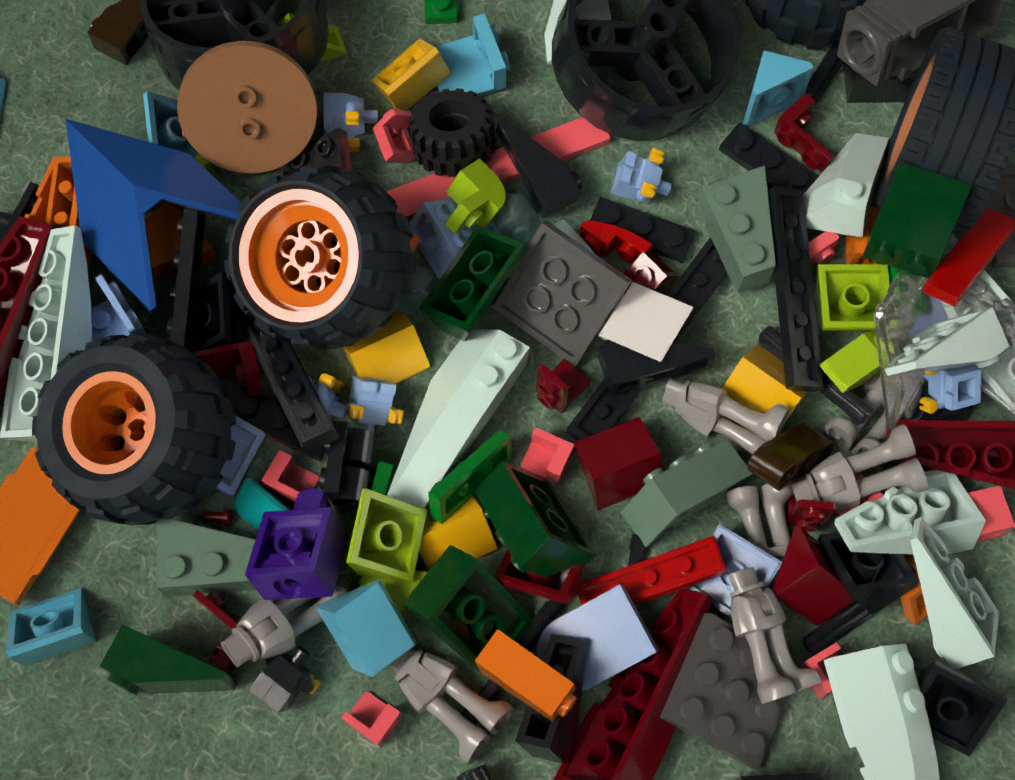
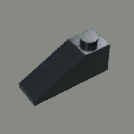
M503 119L498 122L495 132L542 218L576 202L580 198L583 186L575 171L570 172L566 163L507 120Z
M606 340L604 344L600 345L598 355L611 396L663 382L670 378L674 379L712 368L716 357L714 349L673 342L662 361L659 362L610 340Z
M551 634L542 661L575 684L576 690L572 695L577 697L565 717L558 714L554 721H551L527 705L515 741L532 757L562 764L567 763L578 729L588 644L585 640Z

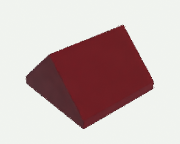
M640 417L572 442L597 510L635 496L645 486L643 479L654 470L662 469L661 453Z
M794 527L772 591L778 601L808 623L818 626L854 600L849 596L819 541L801 527Z
M507 550L494 575V578L501 585L565 604L576 600L586 563L547 577H541L530 572L523 573L519 571L511 562L510 558L512 555Z

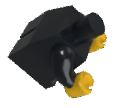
M297 646L292 655L284 653L265 659L268 666L259 674L249 691L274 711L280 713L291 707L300 692L314 694L321 681L315 680V676L309 674L310 670L303 665L310 656V653L303 647Z

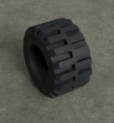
M459 88L453 91L442 89L440 93L433 92L429 94L428 98L420 99L418 106L412 108V116H409V127L413 152L418 164L423 165L426 171L431 172L434 170L435 175L438 176L449 174V177H456L460 170L478 159H481L484 163H488L491 160V154H494L496 149L492 108L490 104H487L484 97H477L475 92H464V89Z

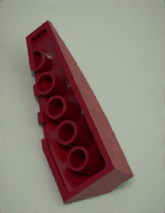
M22 216L18 218L0 243V406L6 393L12 357L18 359L24 340L18 339L22 325L28 327L34 308L28 304L32 291L35 292L36 288L41 284L43 277L38 274L50 231L54 229L52 224Z
M886 420V441L893 428L905 424L915 446L916 455L898 460L908 461L917 458L921 466L1015 490V421Z
M684 589L678 590L651 626L654 631L651 636L659 651L628 667L622 676L616 674L608 684L611 691L605 697L601 706L595 702L587 712L574 738L567 763L561 764L554 780H653L676 726L661 719L660 716L704 613H709L711 597L708 594Z

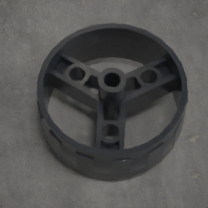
M140 0L142 20L157 62L166 78L178 90H180L183 77L192 63L206 51L212 49L198 47V45L225 41L227 43L253 41L268 44L292 57L308 75L318 65L325 53L329 38L325 0H305L300 10L282 27H279L266 15L275 0Z
M566 0L559 14L553 34L552 65L556 81L567 101L580 116L596 128L613 136L634 141L659 140L674 136L695 123L724 91L737 66L741 49L740 26L735 8L730 0H649L638 21L575 19V8L583 0ZM683 10L697 24L707 43L711 58V80L707 94L669 40ZM616 42H626V45H618ZM589 66L616 67L618 74L628 81L641 79L658 106L638 103L616 93L603 83Z

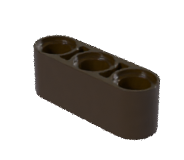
M801 423L762 444L750 458L747 469L780 491L804 477L805 474L811 473L810 471L827 459L833 450L834 443L807 424Z

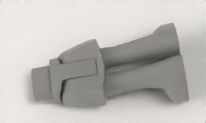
M883 369L865 383L863 390L866 396L863 400L873 408V414L879 407L884 412L866 436L857 443L851 455L865 452L884 443L886 439V420H908L913 416L925 383L923 372L887 376L885 369ZM836 416L826 424L825 432L834 444L847 451L853 445L869 419L864 424H858L850 416L848 418ZM883 464L874 466L873 468H879V467H881Z
M671 378L666 385L662 402L675 407V413L680 415L684 421L702 435L708 437L712 431L726 436L752 455L762 444L781 434L780 432L790 412L789 406L780 403L774 405L766 413L756 412L728 397L727 390L699 381L691 382L687 380L683 384ZM727 418H729V419H731V420H733V421L739 423L740 425H742V426H744V427H741V426H739V425L733 423L732 421L728 420Z
M905 424L893 428L888 440L879 446L846 458L841 452H838L814 467L810 471L811 474H805L806 479L791 484L797 501L803 499L835 502L836 510L856 508L860 505L861 498L891 487L906 486L914 493L929 490L925 473L917 458L862 479L856 480L854 475L889 461L916 455L913 440Z
M768 483L760 487L759 490L757 486L751 485L728 491L726 493L728 504L740 514L749 542L783 561L791 539L785 516V503L794 494L791 484L780 491ZM759 497L768 519L774 547L768 548L759 513ZM776 579L774 580L772 586L770 587L771 590L773 589V586H774V584H775ZM779 601L783 610L789 609L787 606H785L783 603Z
M753 567L729 574L734 591L730 593L734 632L736 638L746 637L750 646L757 679V694L761 704L821 683L819 673L815 669L799 668L792 660L782 625L786 621V616L773 591L766 587L761 589L766 586L765 581L759 582Z
M335 586L333 597H322L313 606L289 621L284 615L312 598L275 599L273 601L260 599L240 619L237 626L232 630L233 635L222 641L221 646L236 667L241 666L248 660L256 662L259 658L268 659L286 653L295 648V638L323 622L316 609L318 604L345 594L347 591L341 586Z
M411 648L387 666L396 674L395 680L399 682L400 689L418 714L426 711L430 712L452 731L459 741V755L468 765L475 762L481 756L490 742V736L442 699L444 695L448 693L493 735L501 731L514 714L515 708L510 703L504 700L491 702L481 697L456 676L457 666L433 654L424 653L421 649L415 651Z

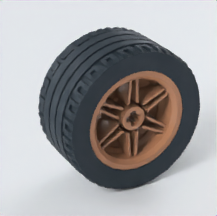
M952 27L939 30L919 67L889 141L873 201L878 208L882 204L899 162L972 184L952 233L961 235L971 230L990 201L1015 147V48L1001 43L998 44L995 41Z

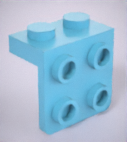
M485 13L472 17V36L435 46L451 72L450 75L437 85L439 93L442 92V89L453 91L459 88L464 89V92L473 91L479 97L506 88V71L510 70L509 59L505 51L500 52L497 45L500 43L497 29L494 24L489 25Z

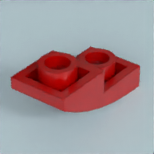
M587 220L580 227V237L589 245L594 254L599 252L604 257H607L615 248L619 257L631 264L643 252H651L652 244L623 228Z

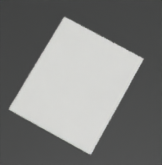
M632 282L599 336L661 362L693 307Z

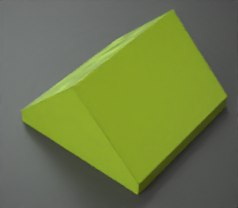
M818 264L814 300L817 322L822 331L894 329L888 265Z
M362 489L346 563L358 575L408 583L413 582L427 510L369 489Z

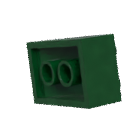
M899 162L872 224L862 257L871 259L878 264L889 265L907 271L915 276L929 278L934 273L943 255L972 184Z
M449 545L403 602L426 627L479 672L480 670L475 663V659L497 629L515 642H518L531 625L530 622L532 620L528 613L477 558L452 545Z
M123 624L99 666L110 673L107 678L108 681L136 696L140 689L150 694L231 691L235 690L237 683L224 671Z

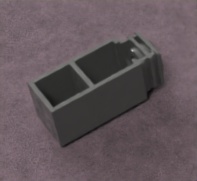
M866 0L863 6L859 5L855 7V10L847 11L837 56L875 86L881 84V81L888 80L890 76H896L903 81L918 72L932 41L940 29L952 27L983 37L996 29L1005 0Z

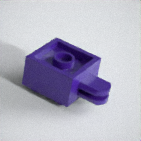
M316 488L306 489L297 495L293 510L263 513L245 576L264 600L333 597L349 533L332 509V505L327 500L323 491Z

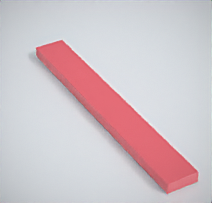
M583 117L530 137L562 161L608 145L611 141L607 132L596 128ZM504 147L495 150L494 154H491V160L485 163L497 175L502 184L520 178ZM433 173L386 192L396 201L395 204L398 206L397 212L402 213L409 221L412 220L423 202L449 198L450 196L446 191L456 177H449V174L438 176Z

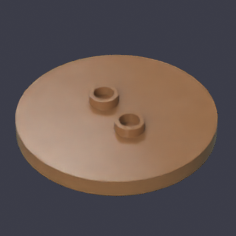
M235 41L216 46L206 51L192 63L180 85L177 109L179 122L185 137L202 157L226 170L238 173H262L282 167L303 151L314 132L317 119V101L308 75L292 57L268 44L253 41Z

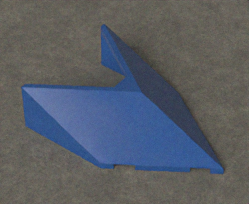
M65 119L83 243L152 319H155L158 316L144 215L163 200L237 221L240 215L238 207L241 202L189 153Z

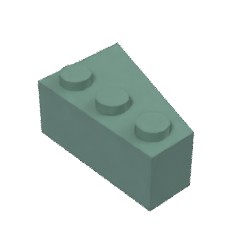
M765 166L701 187L696 205L737 294L768 283L776 266Z
M727 439L715 446L709 442L699 448L693 457L688 458L687 455H683L675 460L668 470L663 471L661 468H658L648 474L643 479L645 486L620 513L633 532L641 538L646 548L654 543L655 539L666 528L670 527L672 530H675L683 524L681 520L697 511L702 513L724 499L728 491L739 488L753 473L747 469V465Z
M173 519L156 520L157 589L165 597L193 595L197 590L202 594L256 590L245 576L255 539Z

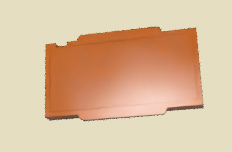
M31 447L17 471L8 474L0 486V598L18 607L37 577L45 569L80 512L78 508L71 505L51 486L53 480L47 477L44 471H41L35 456L38 450Z

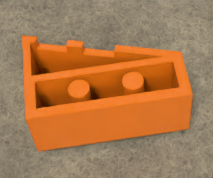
M70 156L53 157L35 194L38 199L31 213L25 214L24 217L52 224L54 229L69 226L80 227ZM83 243L87 266H90L92 252Z

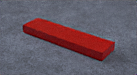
M986 207L976 224L963 235L925 282L923 292L956 307L1015 231V219Z
M713 535L580 583L578 595L581 605L623 583L636 606L726 574L728 571L717 540Z

